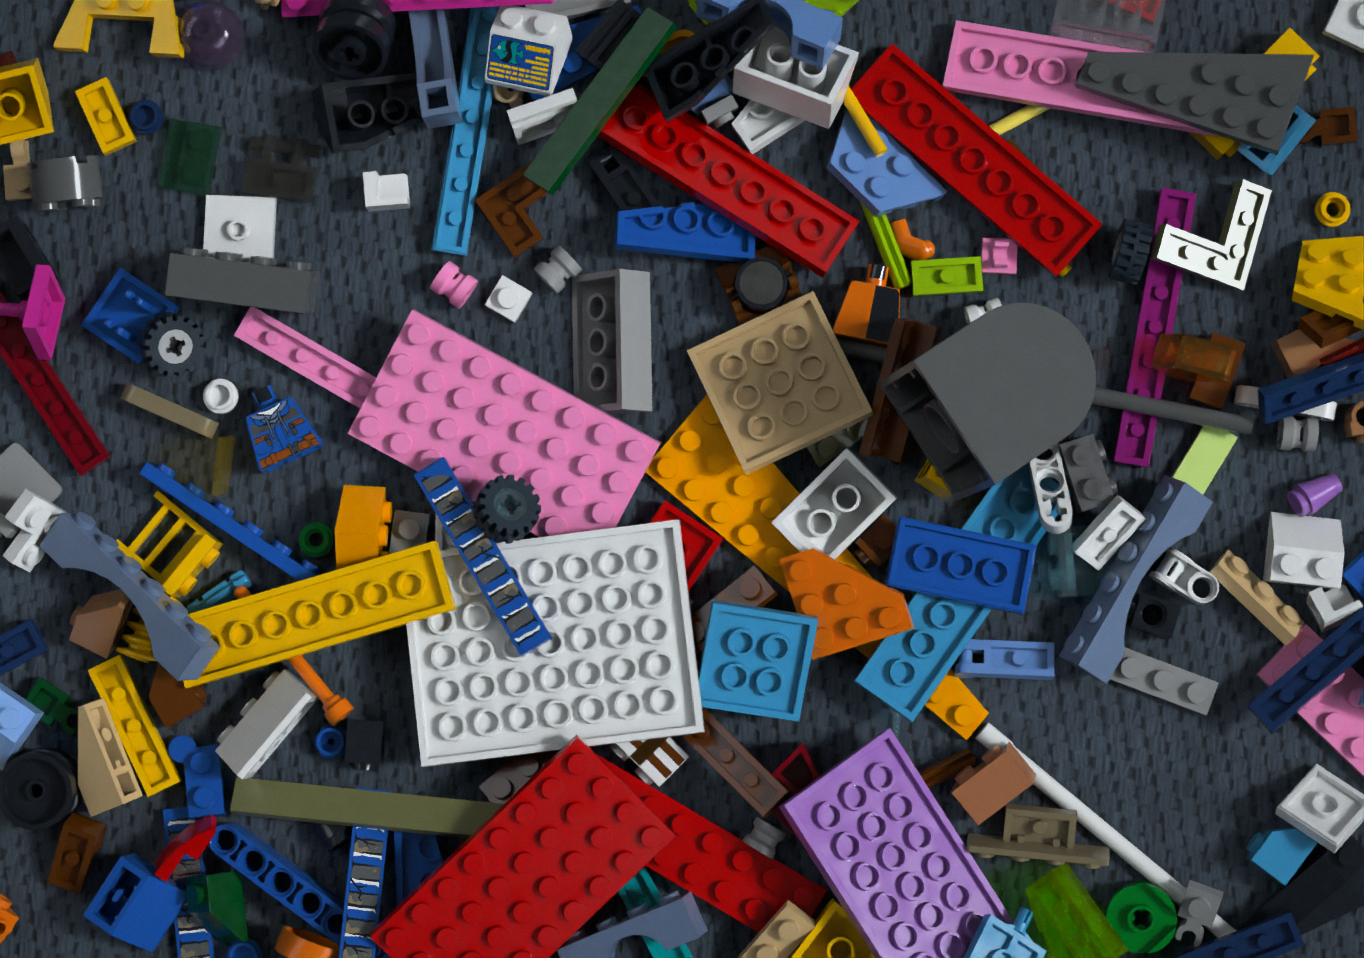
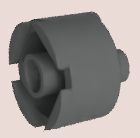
M88 155L86 159L77 160L76 156L40 160L37 163H27L33 206H37V211L54 212L67 210L66 203H71L72 207L80 208L101 206L100 199L103 198V190L97 155Z

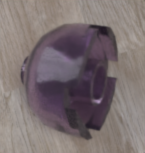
M212 0L195 2L185 8L178 17V32L180 44H182L184 49V59L195 68L206 71L224 69L242 52L245 41L243 24L235 11L225 4Z

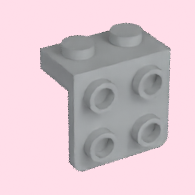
M17 443L11 444L0 455V538L4 535L6 538L15 539L22 530L7 520L5 516L25 488L51 503L63 491L62 486Z

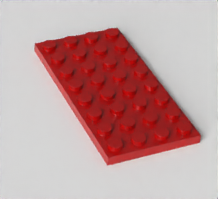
M576 734L369 933L370 938L391 958H549L676 835Z

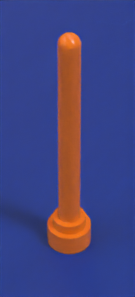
M238 586L234 591L237 599L252 595L245 586ZM302 655L287 659L324 704L322 706V709L325 711L324 717L332 726L339 723L354 710V707L346 697L342 699L339 694L334 695Z

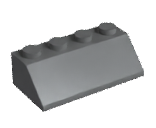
M614 269L572 277L574 396L608 414L651 412L650 272Z

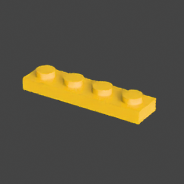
M115 656L89 669L90 677L100 698L105 699L121 742L147 796H153L181 782L179 773L123 656Z

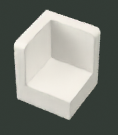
M377 171L363 172L365 207L369 212L410 208L408 176L406 174L379 176Z
M1341 585V588L1331 589L1325 593L1322 587L1308 592L1306 601L1322 633L1345 623L1357 611L1363 608L1360 600L1354 602L1346 585Z

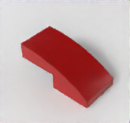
M210 814L181 831L156 859L154 875L167 882L184 854L198 860L216 833L217 817Z

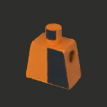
M869 264L865 282L851 281L833 328L835 336L888 346L895 318H900V289L886 286L889 267Z

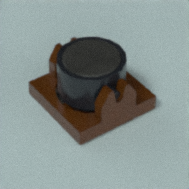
M771 245L755 251V258L750 259L746 263L730 262L715 269V273L739 326L776 309L775 307L778 305L782 306L803 296L790 261L785 257L784 253Z

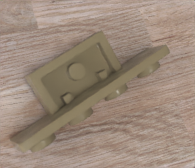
M1006 804L1003 836L968 833L966 851L972 852L975 856L981 858L1002 855L1009 856L1011 860L1019 862L1029 861L1030 858L1041 859L1051 865H1063L1065 862L1080 863L1082 867L1089 869L1109 866L1110 859L1109 847L1074 844L1077 810Z

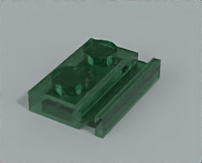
M172 118L158 186L160 188L203 196L210 195L223 129L217 126Z

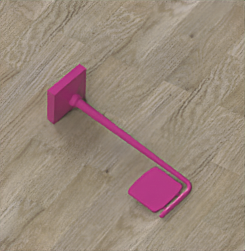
M36 264L28 301L22 300L20 303L0 302L1 316L19 317V320L23 321L22 328L37 358L41 360H52L65 304L64 294L51 266Z

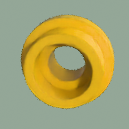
M1326 193L1316 202L1315 215L1318 221L1327 227L1342 225L1350 215L1349 201L1340 193ZM1328 204L1337 206L1338 213L1336 216H1330L1327 213L1326 207Z

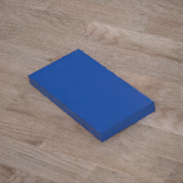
M899 516L897 518L885 585L899 590L1023 615L1037 545Z

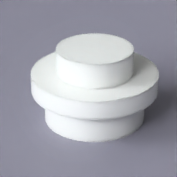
M226 379L211 381L203 392V400L206 407L218 414H225L233 410L239 398L235 385Z

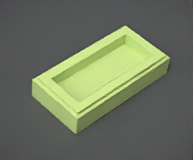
M1202 426L1172 478L1186 482L1198 492L1204 494L1238 437L1227 430Z

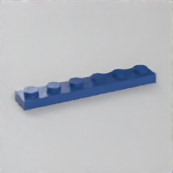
M161 461L157 466L147 462L139 473L296 580L301 581L318 576L322 571L305 558L301 564L290 557L293 550L275 539L271 544L260 537L264 531L247 519L242 525L232 518L235 511L219 500L214 505L205 500L203 496L206 492L194 483L188 481L186 485H183L174 479L177 472Z

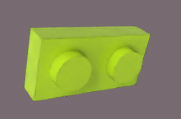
M981 256L915 260L910 262L913 297L983 292Z

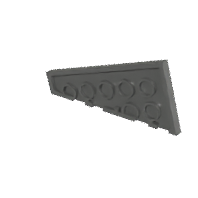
M1088 52L1076 83V88L1278 155L1314 55Z

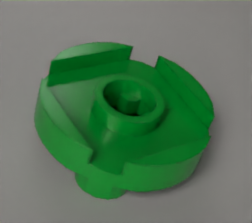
M1141 880L1127 884L1113 894L1108 903L1106 921L1108 932L1119 947L1132 953L1147 952L1148 954L1161 950L1171 941L1176 930L1177 914L1175 904L1165 890L1157 885ZM1136 910L1141 912L1147 910L1150 913L1148 915L1150 923L1147 926L1143 923L1136 926L1133 923L1135 919L1133 913Z

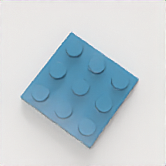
M712 600L698 674L702 707L799 722L818 624L817 616Z

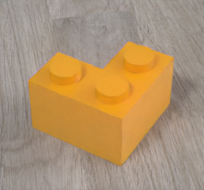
M343 486L334 531L336 570L389 554V551H383V546H387L388 525H385V523H391L392 502H386V487Z

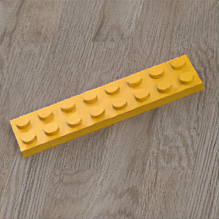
M438 541L418 545L187 614L192 620L203 625L211 632V638L220 648L198 680H183L185 688L196 687L456 610Z

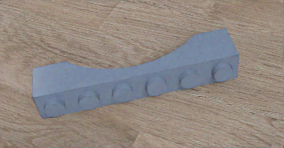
M445 9L408 11L414 44L417 89L422 118L428 129L463 123Z
M1164 475L1142 513L1146 520L1119 549L1118 556L1108 573L1102 578L1098 590L1089 605L1084 609L1082 617L1073 633L1067 638L1059 657L1087 675L1106 684L1108 683L1125 654L1124 634L1126 619L1132 598L1140 581L1151 565L1166 549L1180 539L1196 532L1213 503L1210 499L1186 482Z
M83 512L61 513L40 547L61 568H78L92 571L109 579L119 587L136 606L145 623L151 640L154 659L177 681L198 680L220 648L211 638V632L203 625L192 620L187 615L188 610L182 604L173 601L164 593L165 588L158 581L149 578L141 570L142 566L138 561L126 556L118 548L119 544L115 539L103 534L95 526L96 522L91 516Z

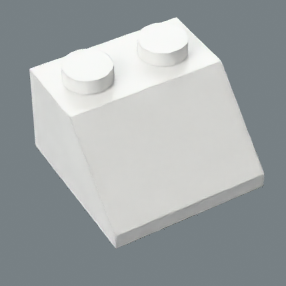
M1270 512L1263 581L1316 588L1322 587L1325 589L1341 588L1344 563L1341 520L1312 516L1300 517L1295 514Z

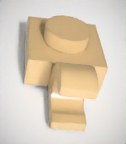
M23 139L11 142L10 150L13 165H3L5 199L7 201L32 199L27 163H30L29 141Z

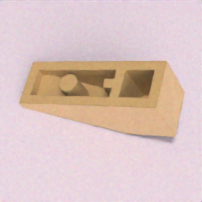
M104 698L78 707V786L83 802L87 806L91 817L143 796Z

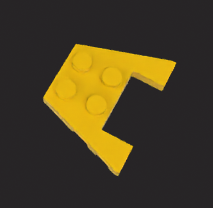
M74 0L53 46L58 51L88 53L94 18L154 21L149 53L154 57L184 58V48L180 44L178 32L180 30L179 18L175 14L173 0Z
M1364 236L1302 241L1292 301L1331 317L1338 314L1353 320V326L1364 330Z

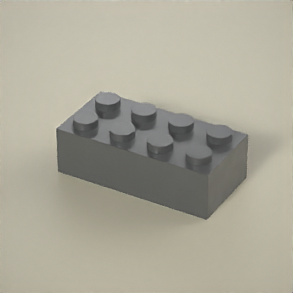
M181 247L180 253H170L165 289L166 296L304 314L315 312L320 271L311 270L312 263L285 261V266H278L276 258L251 256L250 262L242 261L243 254L231 252H216L215 257H208L207 249Z

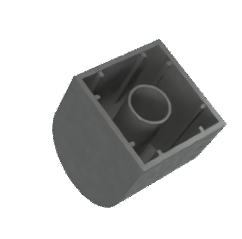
M1011 303L999 306L983 314L878 384L954 499L958 501L996 485L1072 433L1086 417L1093 402L1096 388V369L1088 343L1075 325L1066 317L1042 305Z

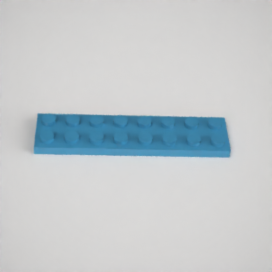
M1028 463L996 485L991 486L961 529L1037 545L1046 530L1042 527L1039 520ZM1049 477L1042 479L1039 483L1043 490L1051 492L1060 486ZM1057 501L1051 502V516L1054 519L1058 515ZM915 593L907 605L914 628L885 637L853 682L912 723L992 609Z

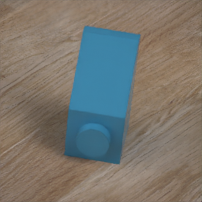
M1294 826L1268 829L1263 834L1260 832L1256 833L1246 847L1250 852L1245 858L1276 882L1286 886L1318 842Z

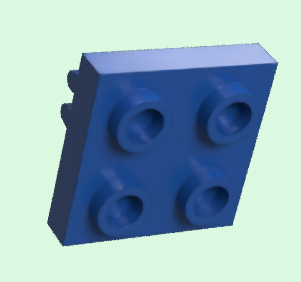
M119 268L81 326L141 365L144 359L141 357V348L138 347V341H141L142 338L139 335L141 329L145 330L147 327L145 323L148 320H154V315L159 313L162 315L169 311L177 313L180 307L122 268Z

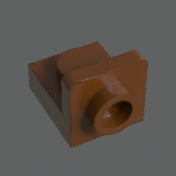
M882 515L853 543L858 548L854 554L867 568L873 564L878 569L890 558L896 526L885 515Z

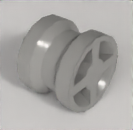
M756 817L753 822L754 829L750 834L745 835L743 842L773 859L776 853L775 846L779 841H783L787 834L761 818Z

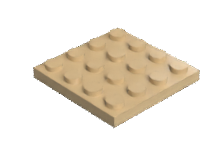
M814 291L687 350L745 475L873 415V411Z

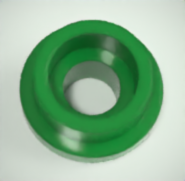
M318 522L310 523L302 529L299 535V545L308 556L323 557L332 550L334 535L327 525ZM316 533L321 534L323 537V543L318 547H314L311 544V537Z

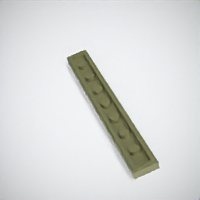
M236 777L230 812L234 815L469 838L503 804Z

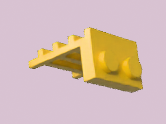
M157 490L153 496L164 504L129 547L119 539L116 541L119 544L118 548L126 556L138 561L142 569L165 588V592L168 595L179 598L181 595H187L198 581L196 577L204 567L208 569L220 555L218 550L223 543ZM171 510L179 517L178 521L149 556L143 560L136 554V551ZM188 524L196 532L160 574L151 566L182 528Z

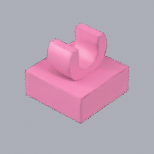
M982 238V274L1016 275L1017 245L1011 239Z

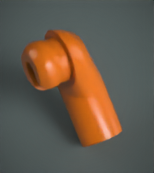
M906 219L890 223L903 256L912 260H927L934 255V244L930 240L924 241L911 236Z

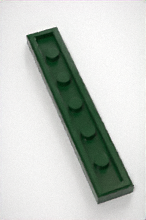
M649 7L645 9L523 175L527 180L553 196L675 32L677 27L672 21Z

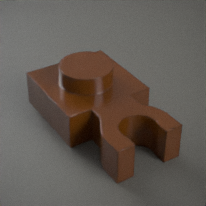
M1355 107L1319 110L1320 119H1316L1309 133L1304 135L1298 144H1307L1315 138H1321L1322 146L1357 143Z

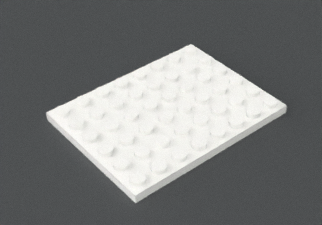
M679 519L522 539L519 541L514 540L509 544L505 542L496 543L553 638L523 657L520 656L458 549L440 550L456 610L406 624L421 767L558 751L576 734L591 747L705 733Z

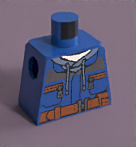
M271 385L264 386L252 393L260 411L247 416L246 421L261 472L265 474L325 446L322 438L292 397L278 401Z

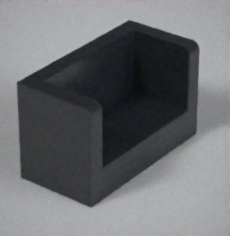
M16 215L0 225V263L16 288L14 292L17 297L22 300L29 297L36 264L50 265L56 279H59L22 218Z

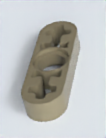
M126 383L120 399L210 439H213L219 425L218 422L130 383Z

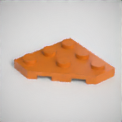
M814 547L779 559L796 612L814 615L818 618L811 656L812 660L914 628L903 593L892 587L889 588L856 568L828 556L827 553Z

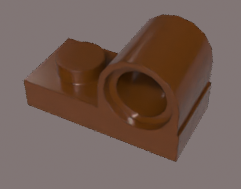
M73 812L63 824L47 883L80 895L85 888L93 858L100 849L106 834L107 824Z

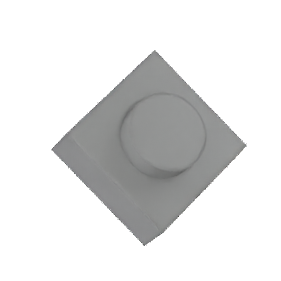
M730 95L702 110L700 116L704 124L708 126L714 123L716 128L734 119L732 112L737 110L738 105L733 96Z

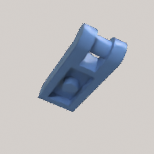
M971 639L958 657V664L955 665V677L962 679L984 677L1053 680L1055 676L1054 643ZM972 654H982V663H972Z

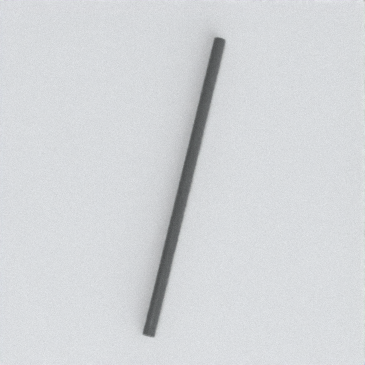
M836 336L845 356L880 363L884 362L888 346ZM1099 387L1095 388L1092 402L1095 405L1251 435L1254 423L1253 417Z

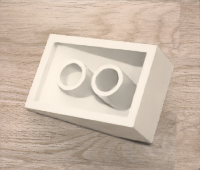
M846 448L771 523L800 552L815 547L836 559L898 497L849 448Z

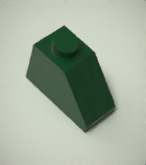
M238 870L185 877V897L188 902L189 913L221 943L248 941L241 873Z

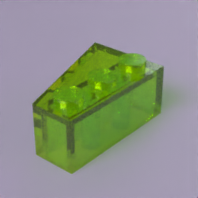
M1067 862L1052 869L1025 889L1038 930L1043 933L1049 951L1047 953L1048 958H1119L1129 951Z

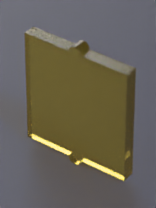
M235 435L218 437L212 486L213 496H220L229 492Z

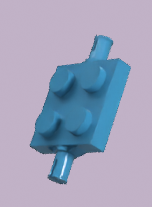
M1021 907L1013 925L1004 923L992 914L984 915L963 958H1044L1047 951L1034 943L1025 932L1034 913Z

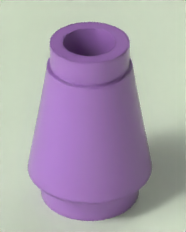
M1334 473L1294 485L1293 489L1287 493V498L1291 508L1298 516H1312L1340 493L1343 488L1339 478Z

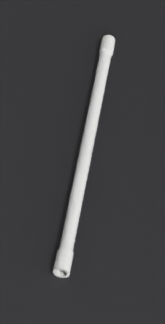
M989 722L975 737L987 749H991L997 744L1002 748L1008 742L1013 745L1011 740ZM1014 746L1036 773L1033 785L1062 809L1077 810V821L1152 884L1165 890L1172 900L1181 906L1186 892L1184 886ZM1217 914L1212 928L1204 926L1217 938L1237 931Z

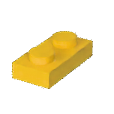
M107 77L75 91L101 151L105 156L137 142Z

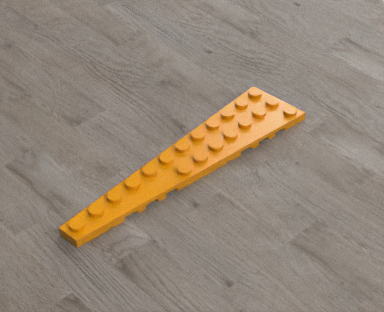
M706 395L655 455L645 473L790 593L779 559L800 551L771 522L800 493L774 463L745 475L708 395ZM847 548L836 558V560L870 576ZM884 638L856 646L855 648L870 659ZM951 668L924 705L965 740L972 735L989 714L958 677H955V673Z

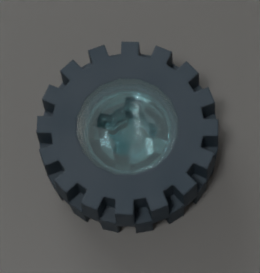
M503 475L497 476L494 481L491 479L478 494L473 508H476L473 512V517L479 520L476 524L478 529L484 528L486 530L483 535L487 538L493 535L495 536V542L500 543L504 539L505 543L509 544L515 539L516 541L523 539L537 523L540 517L538 515L541 512V505L537 504L540 497L538 494L533 495L532 492L535 488L531 484L529 486L524 485L525 479L520 477L518 481H515L514 475H508L505 479ZM506 503H508V505H510L514 509H510L509 507H507Z

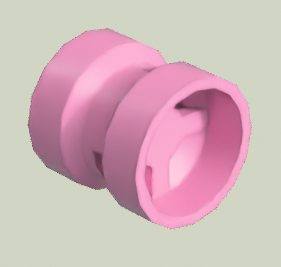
M448 261L436 275L430 289L438 295H446L449 298V302L460 309L475 290L478 280L471 275H463L459 272L457 265Z

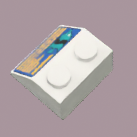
M516 5L500 6L490 30L485 82L544 96L552 95L573 41L567 16Z

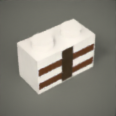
M671 737L610 745L612 750L622 760L625 761L630 757L639 766L635 773L646 784L651 785L655 782L659 787L689 758V755Z

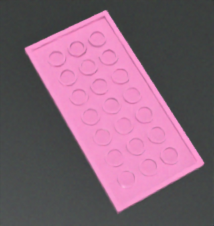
M415 309L411 310L348 432L349 435L418 472L440 458L445 457L468 497L473 502H475L483 487L491 479L494 481L497 476L503 475L505 479L508 475H514L515 481H518L520 477L525 479L524 485L529 486L531 484L535 488L532 492L533 495L538 494L540 497L537 503L541 505V512L538 515L540 517L530 531L538 537L616 528L661 444L660 441ZM500 497L494 501V508L499 516L509 521L519 519V508L512 500Z

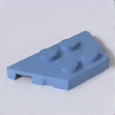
M845 107L843 120L834 141L835 146L830 154L827 169L875 217L889 214L895 209L904 210L912 208L918 203L928 200L938 201L947 193L902 146L868 116L888 149L885 154L876 157Z

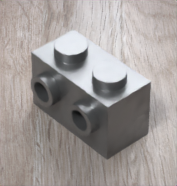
M1090 434L1060 444L1059 450L1069 492L1072 493L1071 497L1077 514L1110 503L1114 499L1113 494L1118 493V489L1112 473L1106 474L1102 461L1106 460L1107 457L1101 440L1095 441L1094 435Z

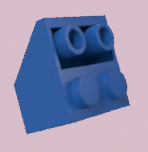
M136 853L120 856L83 916L111 936L147 951L154 952L187 901L185 897L186 888L170 877L166 882L155 876V867Z

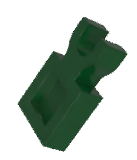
M39 677L25 700L44 712L40 720L48 726H53L55 721L58 720L65 732L72 736L77 734L78 729L71 726L70 717L73 714L78 715V707L67 705L72 696L43 677Z

